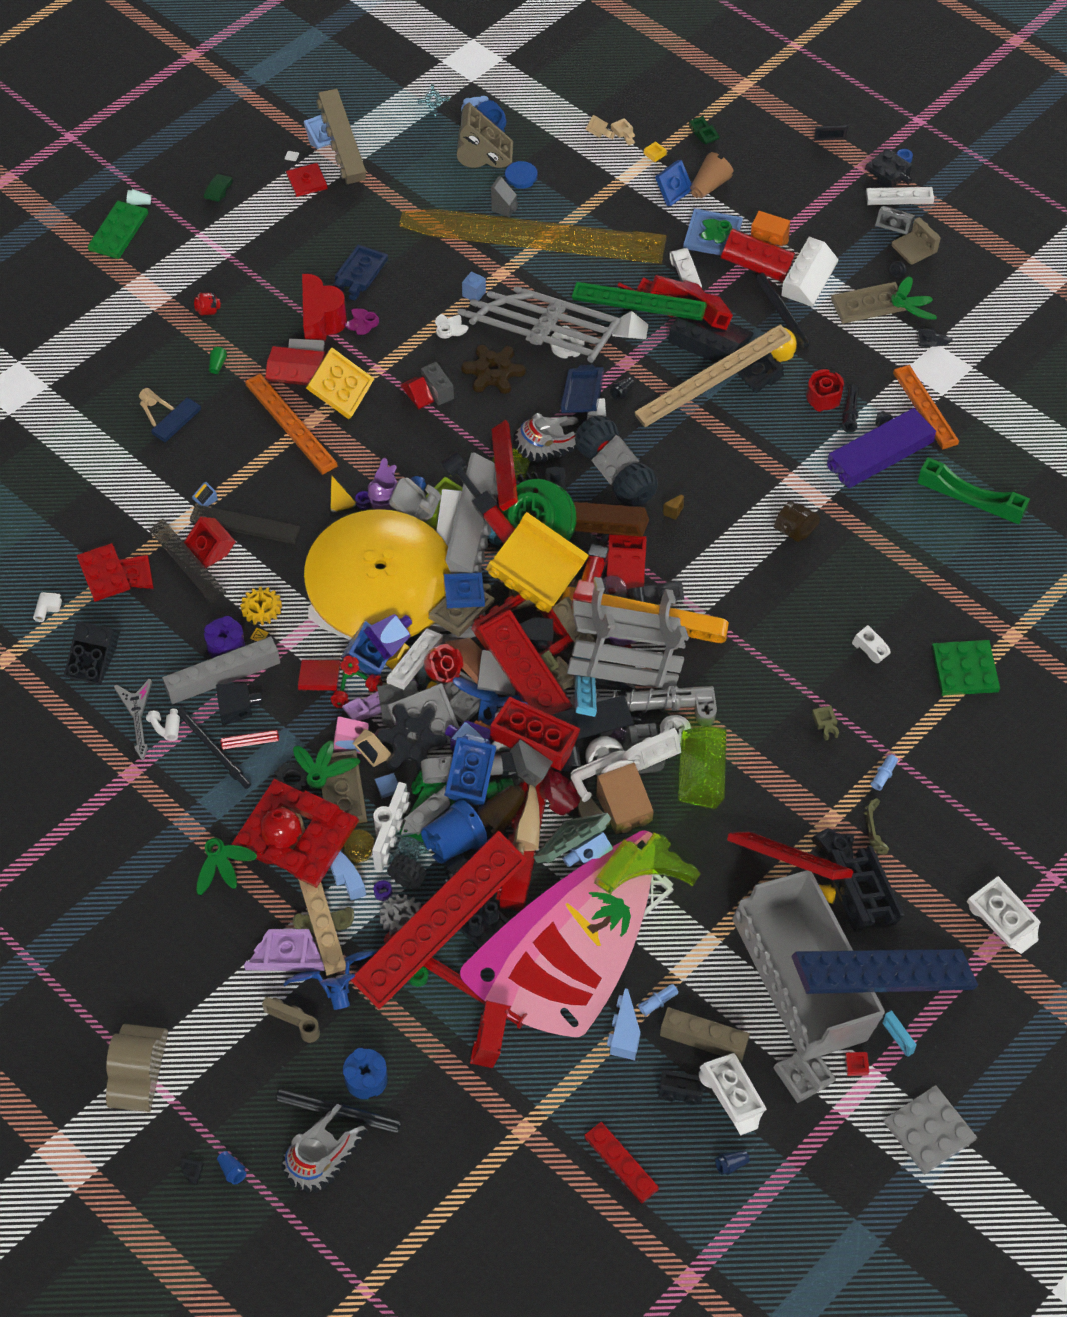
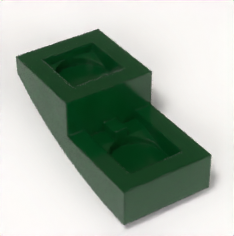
M704 116L689 121V127L704 144L720 138L713 125H709Z
M217 174L208 185L204 198L219 202L226 196V189L232 184L233 178Z

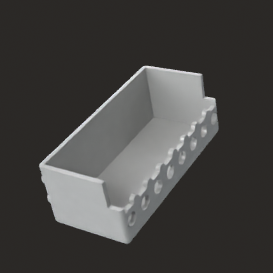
M807 870L755 885L750 897L740 901L732 920L800 1058L803 1061H807L868 1041L885 1013L876 993L806 994L791 957L795 951H853L813 873Z

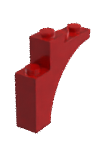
M655 275L649 289L652 294L706 302L707 306L703 319L712 327L727 330L733 314L720 297L705 293L699 284L685 280L680 282Z

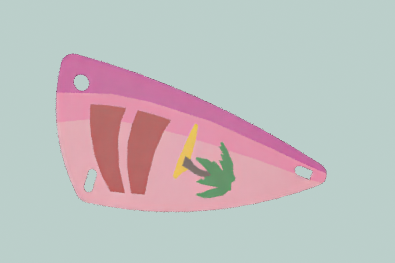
M640 831L614 845L611 851L600 858L591 859L536 898L495 933L462 966L460 976L463 982L485 1002L488 1000L511 1006L510 1010L521 1017L527 1013L528 1015L522 1022L525 1025L563 1036H583L612 994L637 939L652 879L655 850L653 834L649 831ZM643 840L647 847L641 852L636 853L634 846ZM491 968L495 973L494 979L490 982L483 981L480 976L482 969ZM562 1008L568 1009L579 1023L577 1027H572L561 1015L560 1011ZM509 1013L507 1014L508 1017L518 1021L517 1019L509 1015Z

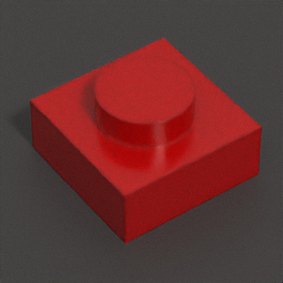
M846 1052L847 1076H868L869 1063L867 1052Z

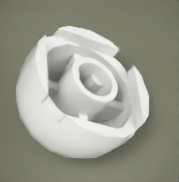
M600 736L589 743L585 759L588 764L613 752L624 751V749L615 738Z

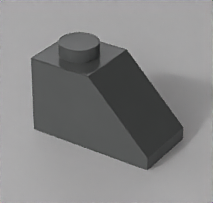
M499 176L491 186L492 211L510 217L518 208L517 195L504 179Z
M521 739L511 748L518 776L527 784L536 787L544 779L553 762Z

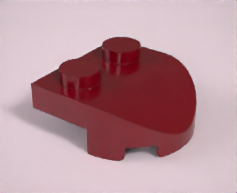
M549 768L544 777L545 786L540 790V795L542 799L547 798L550 803L549 808L553 812L564 816L579 805L580 795L572 780Z

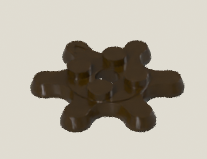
M479 345L476 349V355L479 359L475 362L466 361L461 366V371L464 374H473L477 377V380L472 385V389L475 392H483L487 386L494 385L501 393L507 394L512 389L508 382L509 378L513 376L522 377L526 374V369L523 365L511 363L510 359L514 357V350L510 346H506L501 352L495 353L494 351H489L485 345ZM496 366H497V368H498V369H494V370H490V369H489V368H491V367H496Z

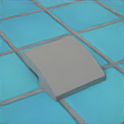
M482 650L477 689L496 692L495 694L515 696L516 690L492 653Z
M797 1051L792 1057L776 1063L773 1067L797 1103L821 1091L836 1080L820 1056L803 1061Z

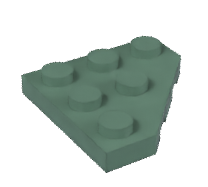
M607 812L565 820L533 856L537 863L552 862L558 856L580 845L583 841L604 831L611 817Z

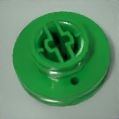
M530 479L516 485L518 502L505 511L501 510L511 525L516 529L527 512L533 517L536 516L537 520L569 541L574 533L577 519L576 508L570 495L559 485L543 479ZM538 488V493H534V489Z

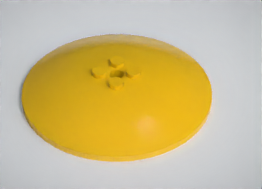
M377 509L350 514L327 527L311 546L304 570L305 588L308 598L315 611L328 625L347 636L353 637L365 621L373 625L396 614L399 619L407 615L412 620V625L406 628L411 635L410 637L435 623L429 619V613L445 598L444 574H451L445 560L448 546L431 526L406 513ZM377 564H384L386 567L380 570L375 566Z

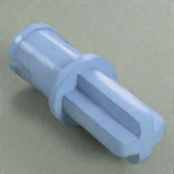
M888 755L882 766L878 767V773L871 782V786L874 789L882 790L887 779L891 778L892 771L898 762V758L895 755Z
M671 984L658 993L654 992L653 996L639 1004L638 1008L644 1016H647L655 1009L664 1007L663 1003L677 995L678 990L674 984Z

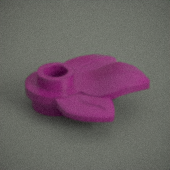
M352 309L351 312L354 319L345 323V327L356 331L357 335H364L371 328L379 324V317L374 312H368L365 309Z

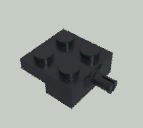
M885 149L866 164L865 170L878 178L877 183L884 188H894L901 181L907 185L912 182V178L908 177L911 173L912 164L889 149Z

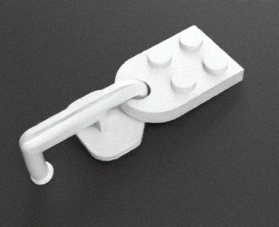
M675 728L666 729L659 735L645 738L627 751L613 752L571 772V780L582 801H588L592 795L591 792L586 790L582 782L584 779L600 772L601 774L607 773L631 763H635L639 771L681 753L678 733Z

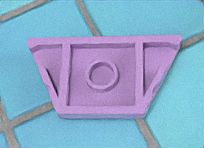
M268 929L263 936L262 942L254 949L255 953L250 961H246L244 964L245 970L325 971L309 929Z

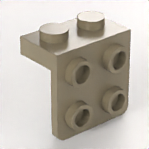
M919 217L914 220L912 232L892 241V247L909 264H915L938 252L941 238Z

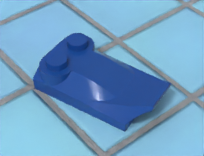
M465 734L463 737H457L444 795L455 801L461 799L472 805L484 804L496 746L492 745L489 739Z

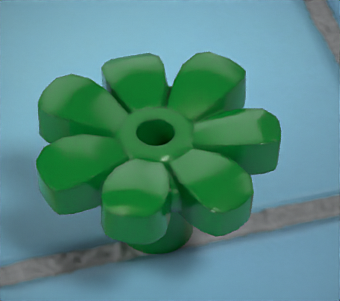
M422 770L419 771L415 781L412 782L413 794L419 793L426 784L423 782Z

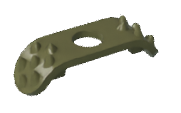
M876 798L869 801L870 804L865 807L868 810L864 814L866 815L870 845L873 846L876 853L886 855L889 848L881 841L880 836L876 835L873 811H875L880 803V800Z
M346 907L337 912H330L336 931L347 929L352 925L354 920V909L352 907ZM299 913L294 915L293 924L296 929H309L311 935L314 934L309 915Z

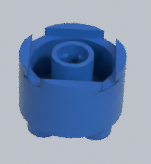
M358 1048L345 1060L343 1066L344 1080L348 1091L353 1096L359 1099H369V1097L378 1096L384 1091L388 1082L385 1059L378 1052L371 1049Z

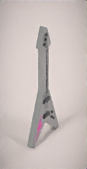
M148 679L136 693H130L118 685L114 686L115 691L134 719L137 743L135 751L142 761L145 759L148 747L144 743L141 717L152 686L151 679Z

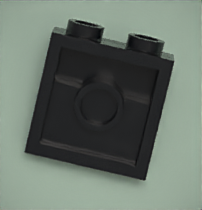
M768 353L738 371L737 374L757 393L767 384L771 386L784 376V367L779 361L776 362L773 359L771 353Z

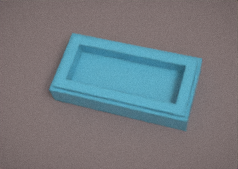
M892 1010L886 1013L883 1025L907 1057L915 1051L916 1043Z

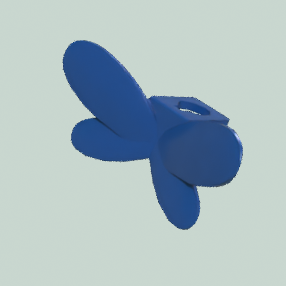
M460 677L453 678V683L456 687L469 695L481 699L478 721L481 720L487 725L491 726L498 708L503 707L509 697L528 705L527 702L521 700L519 695L499 698L494 691L477 689V684ZM488 707L492 714L490 720L484 717V710Z

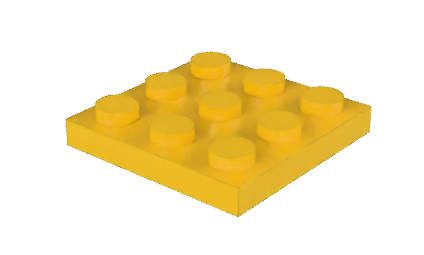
M331 348L306 389L350 419L374 378Z

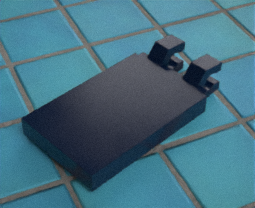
M357 245L336 273L333 286L339 288L342 292L345 286L350 287L349 293L351 294L349 299L355 301L359 297L360 291L367 290L388 260V254Z

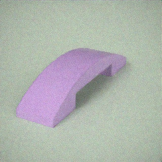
M378 692L363 700L358 697L343 705L342 708L352 720L357 721L381 713Z

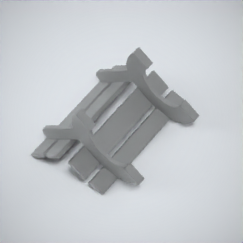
M594 577L595 586L592 603L573 600L572 607L576 630L581 633L597 634L598 636L596 643L582 640L575 641L572 656L591 660L571 657L567 674L668 689L669 686H676L679 675L668 673L667 671L681 672L684 657L675 656L672 653L675 649H684L686 646L684 640L688 641L689 636L685 626H681L680 618L669 616L671 603H676L673 590L665 589L658 615L601 605L605 588L602 578ZM615 637L636 642L652 643L654 645H665L666 648L663 654L604 644L605 638ZM601 660V661L614 662V663H620V664H626V665H633V666H639V667H645V668H652V669H658L659 671L649 670V669H642V668H636V667H630V666H623V665H617V664H611V663H604V662H598V661Z

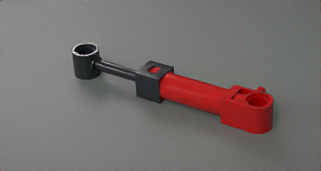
M457 452L453 453L441 462L442 466L451 477L454 475L459 476L475 497L472 500L474 508L483 520L487 521L503 544H505L515 528L501 512L498 504L488 491L482 494L463 471L467 467L464 460Z
M597 533V535H602L599 544H591L587 563L581 580H578L572 603L573 600L592 603L595 586L593 579L594 577L601 578L608 562L609 547H606L609 534Z

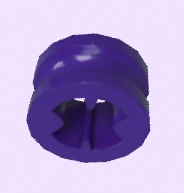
M361 491L355 496L356 506L363 510L370 508L368 492Z
M385 880L376 882L373 888L375 898L379 901H387L392 896L391 884ZM386 888V891L380 894L379 890Z

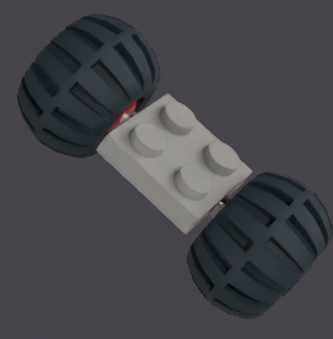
M598 415L589 418L579 426L575 434V442L579 452L585 457L592 459L591 461L610 485L613 486V491L618 501L625 506L636 507L645 504L654 496L658 487L654 471L647 465L638 463L637 457L619 437L618 428L612 420Z

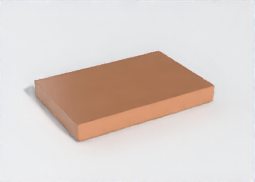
M471 638L446 641L444 644H450L449 646L460 651L464 666L461 668L478 684L482 650Z

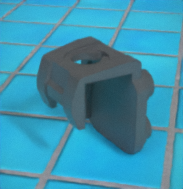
M656 723L628 726L625 732V743L623 744L624 751L642 742L645 738H652L658 735ZM665 760L638 772L639 774L659 772L664 768Z

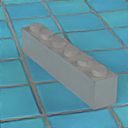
M270 636L162 678L172 704L212 690L216 688V684H227L280 664L278 649Z

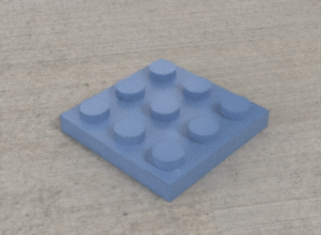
M694 208L683 248L721 256L729 235H727V239L722 243L716 244L714 240H704L701 238V234L707 228L703 225L702 221L707 219L727 220L731 223L733 229L740 231L743 217Z

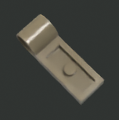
M565 597L552 608L574 642L582 640L596 643L597 634L581 633L576 630L573 609H571L572 601L569 597Z
M265 997L262 1003L265 1013L298 1026L301 1037L305 1042L312 1043L319 1038V1025L314 1017L304 1014L303 1010L297 1006L292 1005L290 1007L284 1004L278 998L271 999ZM308 1027L314 1028V1030L311 1032L305 1031V1029Z

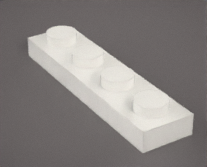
M932 187L866 188L867 205L933 204L934 202Z
M426 628L387 676V683L404 690L424 665L425 656L428 651L441 644L443 635Z

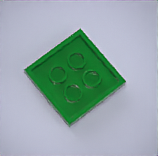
M990 640L932 644V652L942 696L999 692L1000 685Z

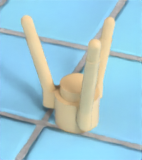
M149 388L143 389L139 394V398L142 400L140 405L144 408L153 427L156 426V423L147 406H153L159 402L170 410H174V407L159 398Z

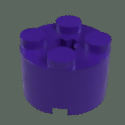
M230 616L216 619L206 625L204 629L207 650L212 658L245 646L242 627Z

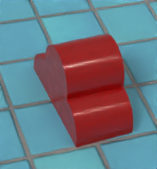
M302 274L305 339L324 340L325 342L327 335L341 332L345 328V323H347L344 294L337 287L323 286L322 280L315 275Z

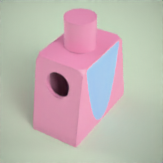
M338 717L333 752L356 750L358 754H361L352 743L365 729L368 730L369 724Z

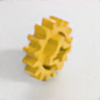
M259 587L258 591L253 588L251 594L246 592V598H242V604H240L243 617H246L248 622L253 620L254 625L257 622L264 625V621L270 624L272 618L276 620L277 614H281L282 602L280 595H276L275 590L270 592L269 587L265 590Z

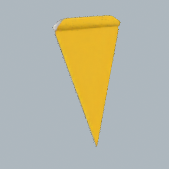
M332 476L331 511L337 512L355 507L356 502Z

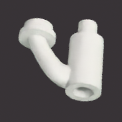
M170 709V714L166 716L165 728L159 723L161 721L159 712H148L146 720L151 722L159 735L168 741L178 739L180 716L177 715V709Z

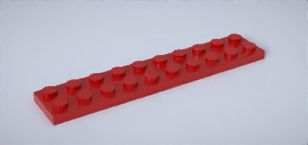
M497 831L355 973V977L350 981L380 1010L528 860L500 831Z

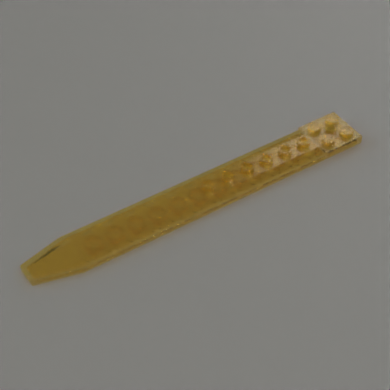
M440 209L403 211L399 223L401 227L435 237L662 264L667 236L633 231L632 233Z

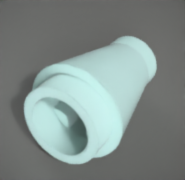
M134 189L128 190L127 203L132 205H150L151 195Z

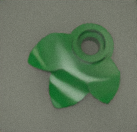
M703 220L702 223L707 229L701 234V238L708 241L714 240L716 244L722 243L727 239V235L730 234L732 225L727 220Z

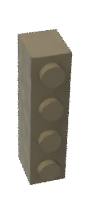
M669 1007L667 1008L660 1033L662 1037L717 1055L726 1056L735 1053L739 1062L743 1060L750 1035L748 1032Z

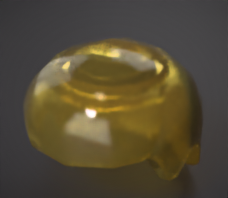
M361 829L353 830L343 846L344 854L350 861L356 863L367 861L372 856L374 838L367 831Z

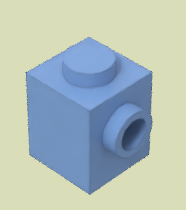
M470 272L462 282V296L469 300L476 299L479 301L486 293V278Z

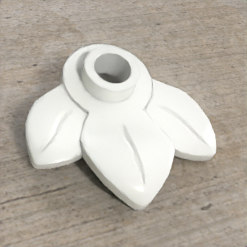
M440 314L435 320L437 326L436 333L440 338L446 339L451 336H460L468 330V326L461 325L460 315L447 319L446 316Z

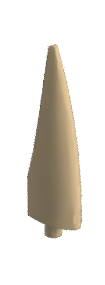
M532 785L528 786L525 806L515 831L513 846L522 855H524V851L539 849L540 813L537 791Z

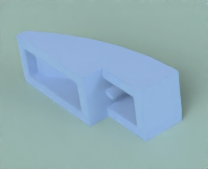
M340 851L330 866L336 885L345 884L350 901L366 896L361 876L351 861Z

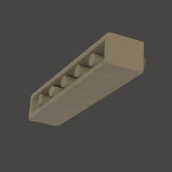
M338 89L319 92L318 99L316 100L318 110L321 109L322 122L326 123V134L331 138L332 151L336 152L335 159L337 165L341 167L340 174L342 179L345 178L346 184L364 181L366 179V170Z

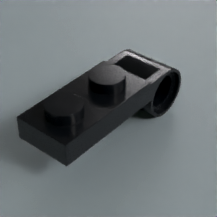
M682 581L627 589L628 599L658 604L661 603L665 589L673 590L676 601L684 600Z

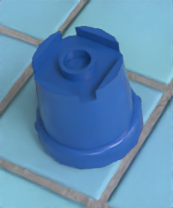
M461 799L452 804L443 815L423 827L421 831L427 850L432 849L435 852L432 857L441 864L471 849L477 850L487 842L486 830L477 812L470 804Z

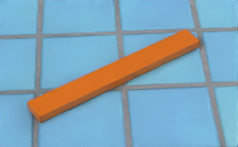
M261 374L245 381L250 391L322 475L338 467L333 457Z

